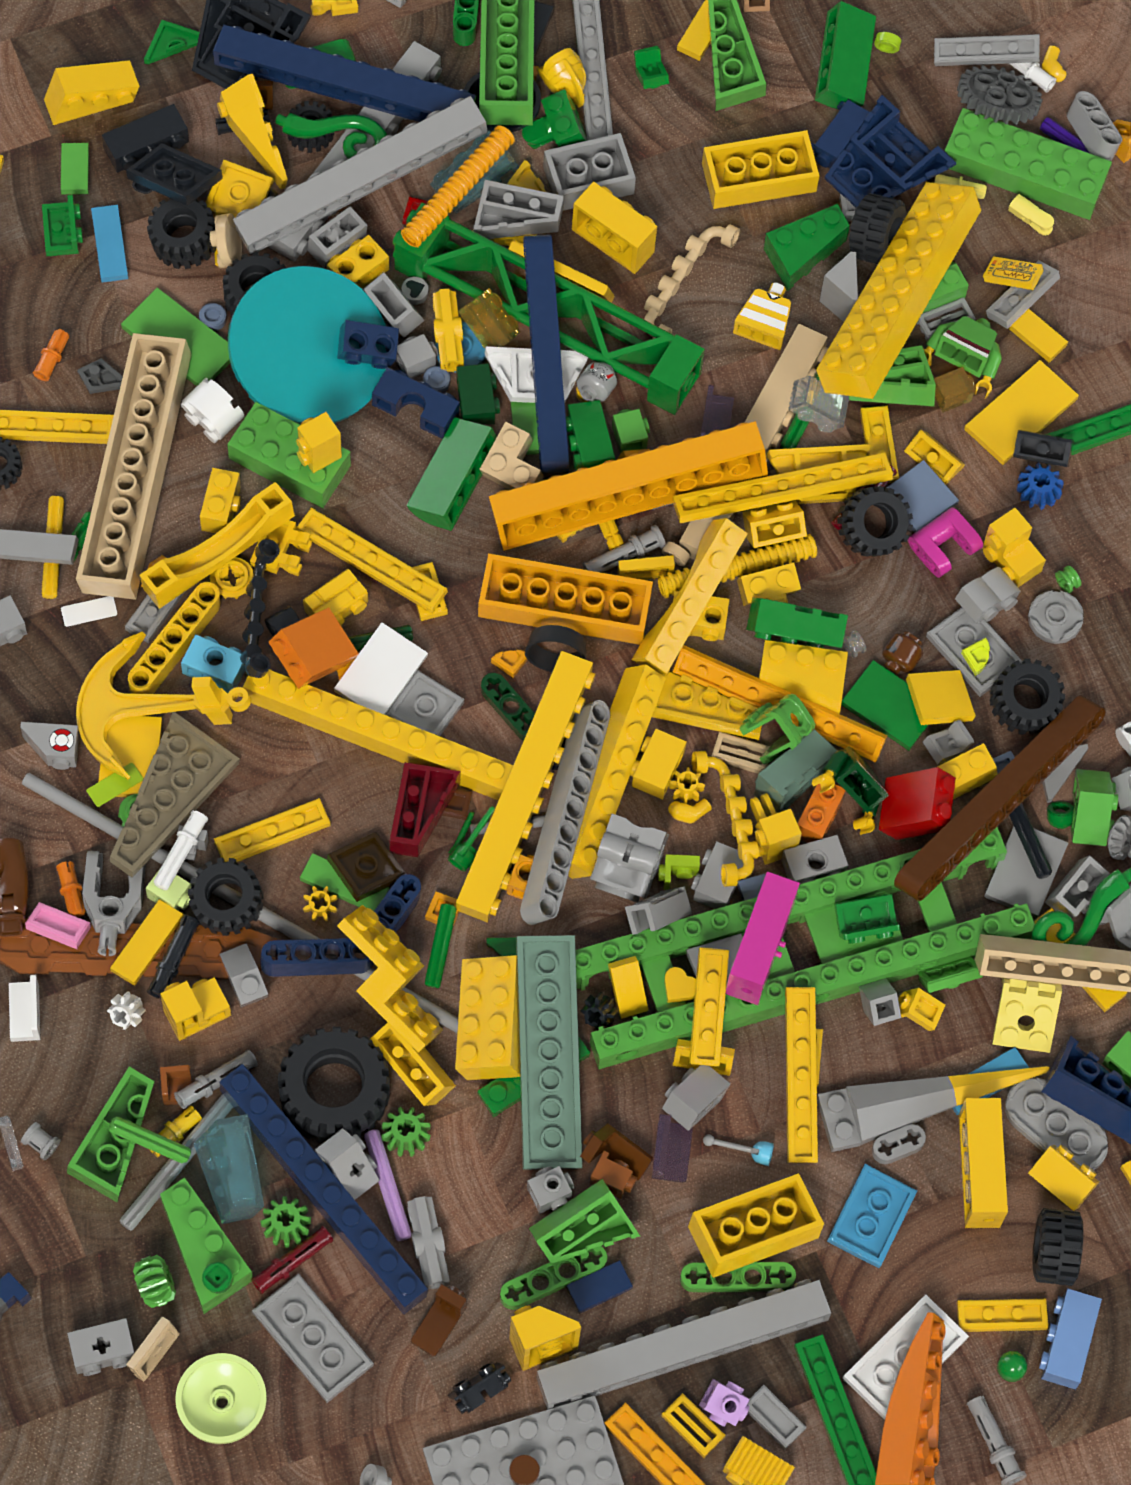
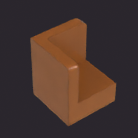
M190 1066L160 1067L164 1106L176 1105L178 1103L174 1093L192 1083Z

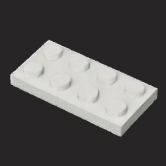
M927 1295L906 1313L843 1376V1379L884 1420L901 1366L928 1312L935 1313L944 1320L946 1333L943 1340L942 1364L969 1337Z

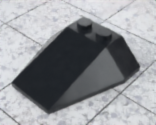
M206 0L192 71L227 89L249 74L215 65L213 49L223 25L238 26L245 31L256 34L263 33L270 38L281 41L288 40L295 43L301 36L311 15L289 3L286 5L278 0Z

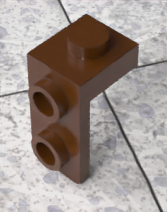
M608 1123L599 1131L595 1132L592 1130L583 1142V1145L586 1147L580 1155L581 1158L590 1163L602 1154L603 1151L609 1153V1160L618 1159L626 1163L630 1167L629 1169L633 1171L632 1175L638 1177L637 1180L642 1178L653 1161L651 1155Z
M441 1284L435 1293L434 1304L411 1338V1343L429 1355L437 1356L467 1308V1299L464 1298L465 1294L452 1285L446 1287Z

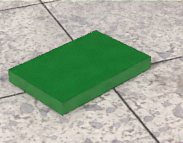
M874 660L841 702L843 707L883 734L888 735L887 737L908 751L912 749L930 725L920 724L907 682Z

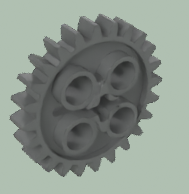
M984 65L981 66V69L975 66L972 68V71L967 69L965 74L961 75L957 87V96L961 97V103L967 104V109H975V115L982 113L984 114V119L991 117L995 123L998 120H1002L1007 125L1008 121H1012L1016 125H1018L1019 120L1026 123L1027 119L1033 120L1034 116L1038 115L1042 103V93L1037 92V86H1031V80L1024 81V75L1016 76L1014 70L1008 73L1004 67L997 70L994 65L991 66V69Z

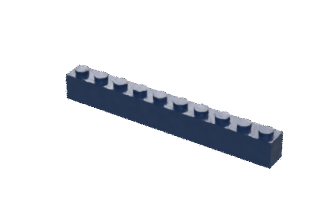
M223 25L213 49L214 63L217 66L246 74L253 73V76L417 122L425 120L434 111H442L450 107L459 98L465 99L471 96L476 104V95L471 94L467 90H456L438 82L431 83L421 80L413 75L406 76L395 73L388 68H377L363 61H352L338 54L331 55L320 52L313 47L306 48L295 45L288 40L281 41L270 38L263 33L256 34L245 31L238 26Z
M242 1064L219 1081L221 1093L402 1314L405 1315L425 1299L428 1288L247 1068Z

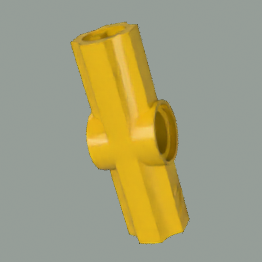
M440 289L438 292L433 293L435 342L438 343L441 369L447 372H454L456 367L464 366L461 343L463 341L461 317L458 316L456 291Z

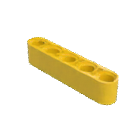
M203 582L194 589L130 670L128 683L131 694H154L187 652L195 634L199 636L217 614L221 602L219 589L214 583ZM205 596H211L214 598L212 601L204 602L201 600ZM188 617L197 618V620L193 623H188L185 621V619H187ZM172 638L181 639V641L176 644H171L168 642ZM155 659L164 660L160 665L152 664V661ZM139 680H146L148 682L144 686L135 685Z

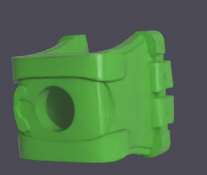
M795 694L784 696L777 704L772 705L768 702L755 709L745 718L740 726L741 733L745 735L775 719L785 734L775 741L759 758L763 764L777 759L789 747L793 750L801 743V739L804 736L809 735L815 729L814 719ZM791 713L797 717L798 727L793 724Z

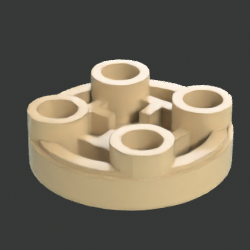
M231 213L215 216V230L210 231V242L212 247H217V263L220 269L227 268L228 266L232 267V261L236 258L240 261L242 255L241 237L234 225L233 219L235 217Z

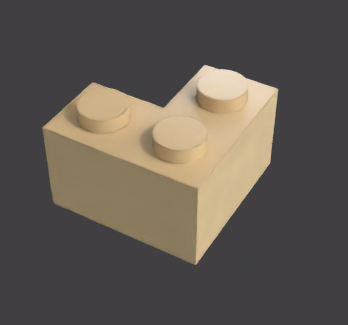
M505 422L479 469L482 475L509 490L522 487L527 483L541 482L544 478L540 469L523 461L533 442L531 435Z

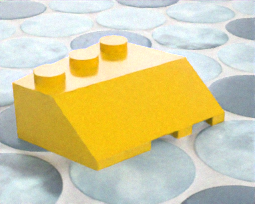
M765 640L759 679L840 714L848 652Z

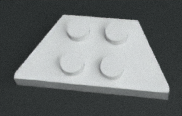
M486 346L484 351L485 357L510 402L535 403L531 349ZM560 350L565 403L588 357L576 351Z

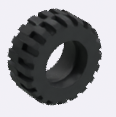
M333 1026V1032H325L324 1027L315 1029V1036L310 1037L307 1033L300 1037V1044L293 1043L288 1049V1057H283L280 1064L281 1072L278 1073L279 1097L285 1116L290 1118V1122L296 1129L300 1128L303 1130L305 1137L311 1139L314 1135L318 1137L320 1143L326 1142L342 1128L351 1136L356 1134L361 1138L362 1131L368 1132L375 1128V1121L382 1119L385 1114V1106H388L390 1078L387 1061L383 1060V1053L379 1047L374 1048L372 1040L366 1035L362 1039L358 1037V1031L349 1029L348 1033H344L341 1031V1027ZM333 1063L351 1067L361 1077L362 1089L360 1094L351 1103L341 1107H326L316 1103L308 1095L307 1080L319 1067Z

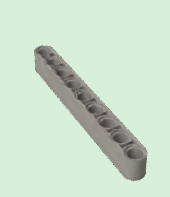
M601 700L585 704L581 713H575L572 719L575 727L570 739L566 738L565 751L558 767L521 903V917L529 925L553 919L559 911L610 720L609 707Z

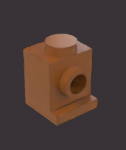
M603 1151L591 1175L590 1184L594 1185L603 1179L612 1194L622 1199L625 1191L631 1193L638 1177L632 1175L633 1171L629 1169L630 1167L626 1163L618 1159L609 1160V1153Z

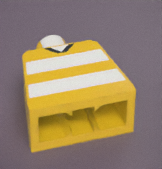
M772 283L768 292L755 289L735 319L733 334L781 351L791 307V301L783 298L786 288L779 283Z

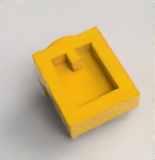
M920 988L904 991L898 997L901 1018L908 1017L928 1031L935 1030L945 1004Z

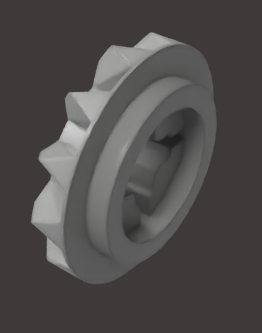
M1121 816L1110 830L1108 849L1113 859L1124 860L1131 850L1130 816Z

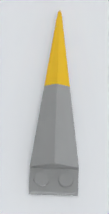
M1050 1067L847 1086L845 1089L818 1094L817 1103L831 1152L861 1146L884 1134L964 1103L966 1098H979L1047 1073Z

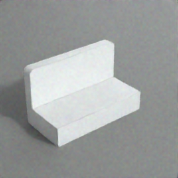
M30 975V982L9 983L11 1042L40 1040L39 984L36 975Z

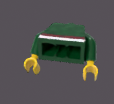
M851 746L846 747L844 750H837L825 766L824 774L813 778L812 785L820 784L821 790L819 793L821 794L835 786V778L841 787L863 808L864 817L853 821L854 829H860V835L870 833L875 829V822L872 817L876 816L880 802L888 797L889 794L873 769Z

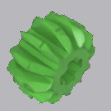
M402 1107L398 1108V1116L389 1113V1122L382 1123V1129L386 1131L382 1134V1141L389 1142L387 1149L392 1151L398 1147L397 1155L399 1157L404 1154V1150H408L410 1157L415 1155L414 1148L423 1151L425 1149L423 1142H428L431 1138V1135L427 1133L431 1129V1125L428 1122H423L425 1114L420 1113L415 1116V1108L413 1107L409 1109L408 1114H404ZM405 1128H410L411 1132H408L407 1136H403L402 1132L405 1131Z
M283 1196L282 1204L279 1205L277 1201L272 1200V1209L264 1208L263 1215L266 1218L260 1221L261 1227L267 1228L264 1231L265 1238L274 1236L273 1244L275 1246L282 1239L284 1240V1246L288 1248L290 1247V1239L299 1244L301 1243L299 1234H309V1229L306 1225L311 1224V1217L305 1216L308 1212L306 1206L298 1208L299 1199L297 1198L291 1204H288L287 1197ZM282 1218H289V1226H283Z
M158 1255L148 1256L141 1259L142 1261L135 1263L133 1269L134 1279L146 1305L151 1308L160 1307L174 1300L176 1294L175 1283L163 1258Z

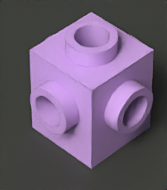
M712 1379L699 1406L711 1413L709 1419L724 1427L727 1422L736 1426L738 1421H743L749 1411V1405L747 1404L750 1399L742 1394L744 1391L742 1387L731 1381L724 1385Z

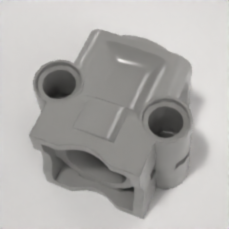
M612 814L597 853L598 857L590 877L591 880L596 881L594 888L634 902H639L640 897L646 899L653 879L658 872L669 834L653 827L644 828L636 826L626 818Z

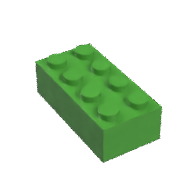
M255 402L227 444L229 459L272 482H276L279 486L311 503L324 508L351 467L350 451L341 447L342 458L313 473L308 465L305 467L302 465L297 456L299 451L296 439H298L297 427L300 425Z

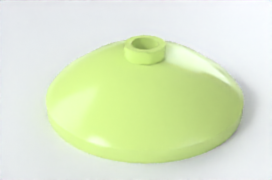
M227 1353L211 1354L194 1362L182 1375L176 1390V1408L185 1428L200 1440L214 1444L232 1443L250 1434L261 1421L267 1402L265 1384L257 1369L247 1360ZM219 1399H226L228 1401L224 1408L216 1405Z

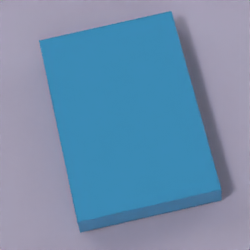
M865 1164L827 1242L880 1268L917 1190Z

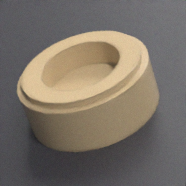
M667 542L662 549L664 556L673 555L676 565L685 566L690 559V554L673 542Z

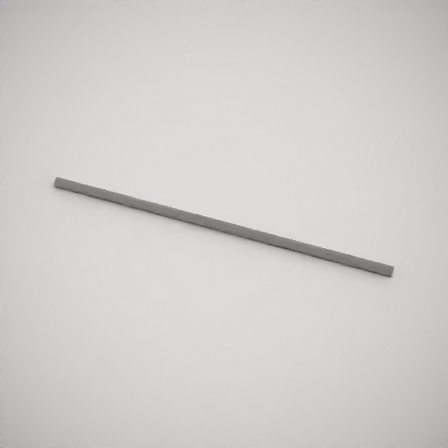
M29 772L22 781V785L116 839H118L122 828H124L119 823ZM160 848L151 859L163 865L169 852ZM184 861L177 874L191 881L192 877L196 878L198 876L196 873L198 869ZM225 884L218 886L212 892V894L233 906H236L242 897L241 893ZM264 906L262 911H258V920L293 940L320 939ZM334 954L326 955L328 959L334 960L338 958ZM370 968L365 973L354 975L366 981L375 970ZM403 988L406 993L412 994L417 999L419 1006L426 1013L432 1014L441 1025L455 1033L458 1032L457 1016L408 988Z

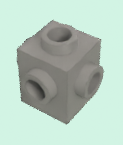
M551 1166L543 1168L535 1174L536 1177L527 1180V1190L539 1214L550 1209L555 1211L572 1198L573 1181L568 1172L563 1174L560 1166L554 1169Z

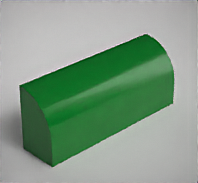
M840 1L827 12L815 101L838 109L837 105L841 101L846 103L847 100L860 107L864 105L876 22L875 15L843 1Z
M454 417L406 505L416 517L430 525L449 531L453 530L482 476L479 469L497 438L493 428Z

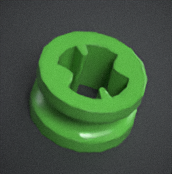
M1067 565L1063 571L1055 573L1057 583L1064 592L1071 593L1073 587L1079 588L1081 586L1080 577L1071 566Z

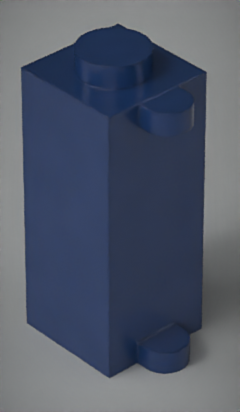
M847 100L846 103L841 101L837 105V108L840 110L816 144L811 143L815 160L822 167H832L841 152L850 143L855 132L860 129L869 111L850 100Z

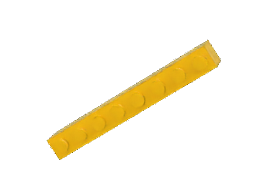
M646 664L625 668L611 705L609 724L568 874L572 879L589 877L592 874L601 840L606 832L611 815H616L632 771V766L636 761L666 680L663 675Z

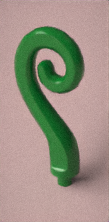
M289 113L287 117L278 114L275 120V124L283 127V133L297 138H316L345 129H357L371 135L375 140V145H377L382 138L387 136V133L380 124L361 115H339L312 120ZM353 132L344 139L343 152L347 159L355 156L358 152L354 149L356 144H365L367 142V135L361 132Z
M1131 868L1123 873L1117 869L1099 883L1092 895L1081 927L1064 944L1082 946L1088 944L1099 927L1109 904L1130 889L1128 883L1131 881ZM1057 910L1046 913L1034 925L1032 940L1047 941L1046 933L1052 925L1059 923L1061 928L1056 933V937L1060 941H1065L1073 933L1074 922L1065 912Z

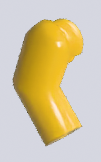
M705 798L694 806L674 801L668 807L669 813L675 820L689 824L696 822L712 810L710 803Z

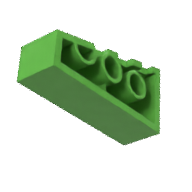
M128 1067L67 1166V1174L115 1202H118L136 1143L111 1133L109 1126L115 1117L123 1118L139 1126L142 1125L154 1086L152 1079Z
M184 1177L162 1192L160 1197L203 1314H205L252 1282L251 1278L253 1277L252 1271ZM211 1263H224L233 1273L232 1286L224 1293H212L203 1284V1271Z

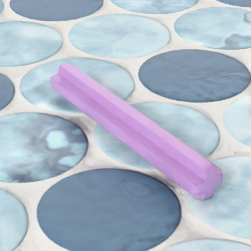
M374 1129L364 1134L370 1157L377 1166L374 1170L380 1180L378 1183L396 1240L404 1241L411 1237V1230L378 1129Z

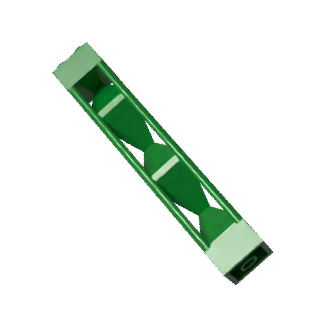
M421 203L417 210L413 209L407 218L406 224L411 222V219L417 216V213L426 204ZM449 216L443 219L435 230H432V233L427 236V239L418 248L410 246L405 242L401 235V230L396 233L392 243L394 245L393 258L395 270L408 277H420L424 280L430 275L529 327L528 302L517 305L511 287L512 284L527 292L526 280L506 270L502 260L503 258L525 269L524 257L451 220ZM449 231L474 244L462 247L450 241ZM446 271H487L491 273L506 303ZM555 274V285L565 290L556 293L558 318L580 319L596 349L559 331L560 343L597 363L602 362L610 365L616 373L647 388L648 402L676 415L701 375L705 349L677 334L673 335ZM592 305L656 338L643 341L597 317ZM601 331L630 346L608 353ZM625 364L657 365L648 377Z

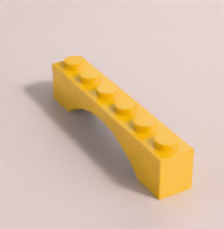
M274 482L255 495L231 522L211 538L184 553L162 559L141 573L139 576L144 591L159 609L293 518L295 515L292 501L279 485Z
M727 518L712 520L699 542L694 564L681 590L665 614L644 637L631 660L639 665L646 664L660 674L668 673L746 538L747 532Z

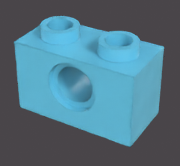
M195 634L181 661L182 674L192 678L211 677L219 688H223L225 692L229 693L230 690L238 686L246 671L245 665L240 660L243 652L235 647H224L209 636L201 637ZM213 659L222 661L221 664L216 666L209 664Z

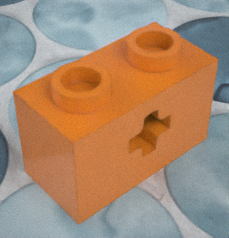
M835 784L832 789L820 794L821 785H816L797 823L802 833L800 840L810 843L826 837L844 800L846 791L841 786Z

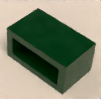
M489 364L456 367L461 419L481 425L495 424V414H500L499 398L493 397V390L497 389L495 373L490 374Z

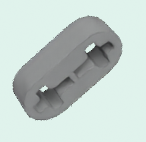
M911 1124L877 1138L873 1144V1158L880 1164H890L915 1154L924 1146L925 1132L918 1125ZM908 1133H911L913 1137H919L916 1145H913L912 1142L904 1144L901 1142L907 1139ZM881 1144H884L886 1147L896 1145V1147L891 1149L890 1156H887L885 1152H879Z

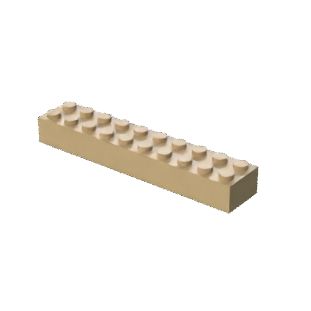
M136 333L132 335L76 575V581L81 592L84 594L135 600L137 598L141 580L139 575L144 567L192 355L186 339Z

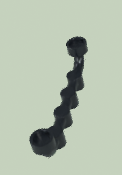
M263 539L256 547L255 555L257 559L253 570V578L246 587V593L251 597V601L244 610V615L249 620V624L242 633V638L247 642V647L241 654L240 660L245 665L247 675L255 678L264 677L271 667L269 658L262 654V650L258 646L259 638L264 632L260 619L266 608L265 603L262 601V594L267 587L264 571L266 564L273 563L280 553L277 543L270 539Z

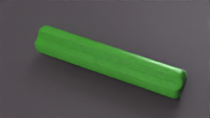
M115 1117L110 1123L109 1131L179 1163H186L190 1157V1148L123 1118Z

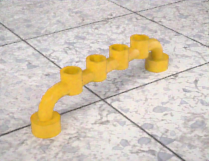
M693 751L691 763L694 774L707 773L709 767L716 769L720 775V789L725 794L727 814H730L732 820V834L736 837L738 843V857L743 862V866L737 869L735 863L722 864L721 881L724 887L737 886L738 880L745 879L751 875L754 869V859H757L759 856L758 843L749 842L748 836H752L753 833L752 821L742 817V813H746L747 810L746 798L744 796L737 797L736 791H740L741 787L739 774H731L725 762L719 758L707 756L706 751Z

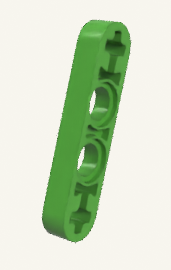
M602 1246L587 1250V1253L555 1263H547L516 1277L502 1286L500 1292L501 1303L507 1309L516 1310L564 1289L568 1284L604 1268L607 1262V1253ZM591 1252L595 1256H601L598 1265H594L593 1262L586 1263L583 1267L585 1271L581 1272L580 1264L576 1258L579 1257L582 1263L589 1259V1253ZM566 1263L573 1265L576 1271L574 1276L571 1278L562 1277L558 1271L561 1265ZM539 1275L546 1277L549 1282L548 1287L544 1290H536L532 1286L533 1278ZM527 1282V1288L531 1296L528 1297L527 1291L518 1295V1301L516 1302L512 1298H506L509 1289L518 1292L524 1289L522 1283Z
M754 1262L730 1271L732 1280L728 1284H719L715 1277H712L711 1273L709 1279L711 1285H706L707 1278H700L697 1284H691V1279H686V1277L690 1276L691 1271H696L697 1276L703 1277L706 1276V1270L709 1269L706 1263H689L681 1271L680 1282L682 1287L689 1292H770L778 1288L786 1291L792 1288L796 1272L793 1266L786 1262ZM748 1270H756L761 1275V1280L757 1284H749L745 1280L744 1274ZM765 1270H770L769 1276H777L779 1270H783L785 1275L790 1276V1278H787L785 1283H780L779 1278H770L769 1284H765Z

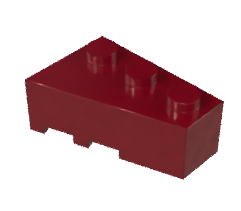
M404 762L390 836L391 853L418 857L443 815L445 808H447L460 785L461 771Z

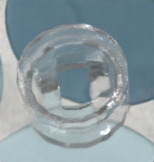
M856 630L851 631L850 636L844 635L843 647L851 658H856L858 652H866L865 642Z

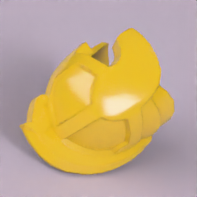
M571 48L563 49L554 54L545 62L544 66L537 68L541 79L552 93L555 94L565 89L578 108L584 105L583 89L586 83V74L579 56Z

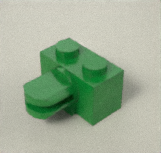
M565 89L541 99L546 116L533 121V125H528L522 129V136L532 149H537L552 141H555L558 147L588 141L576 106Z

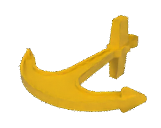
M140 632L125 638L120 644L106 653L85 678L76 707L78 730L87 749L98 762L110 771L129 780L131 777L126 773L118 756L108 746L106 741L107 732L115 722L128 717L197 709L202 714H206L214 725L232 724L233 714L230 707L235 712H242L251 704V697L246 689L236 687L227 694L223 688L217 686L211 677L192 678L191 686L194 695L124 694L117 692L113 688V678L116 672L136 653L145 639L146 634ZM243 697L241 701L235 702L237 698Z

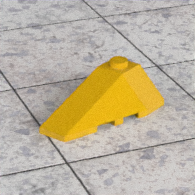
M252 73L222 91L217 108L221 118H226L228 126L282 190L286 188L288 178L277 146L271 145L273 141L270 122L263 120L264 113L262 107L265 106Z

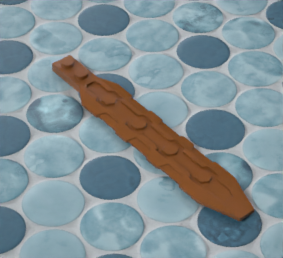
M90 920L88 922H90L91 928L78 949L27 930L24 923L22 924L21 935L0 936V963L19 974H49L50 972L85 973L90 976H106L108 973L115 974L111 972L110 967L141 924L132 923L125 934H117L116 954L109 956L107 946L106 956H103L97 951L100 933L95 932ZM199 925L177 969L179 970L178 975L201 976V978L209 979L214 977L215 979H229L219 954L243 944H247L259 971H262L260 960L263 946L269 941L280 939L252 929L246 930L245 927L240 929V934L235 935L234 931L229 932V936H223L219 931L217 934H214L209 928L205 929L202 925ZM178 926L144 972V977H155L157 972L156 966L165 956Z

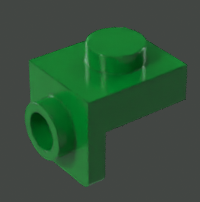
M659 46L634 51L635 72L644 89H654L661 85L669 84V75L661 62Z

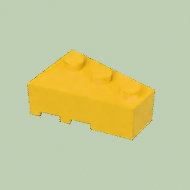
M130 60L61 67L55 69L44 101L52 123L56 125L134 101L140 86Z

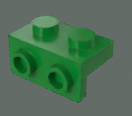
M73 194L67 195L68 202L42 204L46 257L79 254L78 243H83L82 228L76 227V220L81 219L79 203L74 204Z
M890 893L834 903L839 937L843 940H848L849 944L864 942L865 936L876 935L877 939L892 937L893 931L900 930V925L896 922L893 897Z

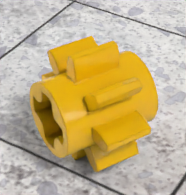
M688 767L682 773L675 771L674 778L676 781H670L669 788L675 790L673 799L679 798L685 804L692 799L698 802V792L704 791L705 784L698 783L701 773L695 775L693 772H690ZM684 784H689L690 789L684 788Z
M313 886L311 896H303L304 900L309 902V905L303 908L304 913L312 911V921H315L317 917H323L327 922V915L330 911L337 913V908L331 904L337 900V896L332 895L329 897L327 886L323 891H317V888ZM321 898H324L327 906H321L319 910L316 909L314 901L319 902Z

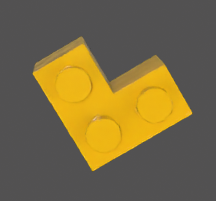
M1013 508L989 525L982 549L987 560L994 562L997 567H1001L1014 584L1020 587L1042 572L1046 559L1029 541L1032 531L1031 525L1016 508Z
M215 977L210 980H199L192 985V988H190L187 981L181 984L175 982L167 986L164 992L160 993L164 1013L179 1041L231 1016L230 1006Z

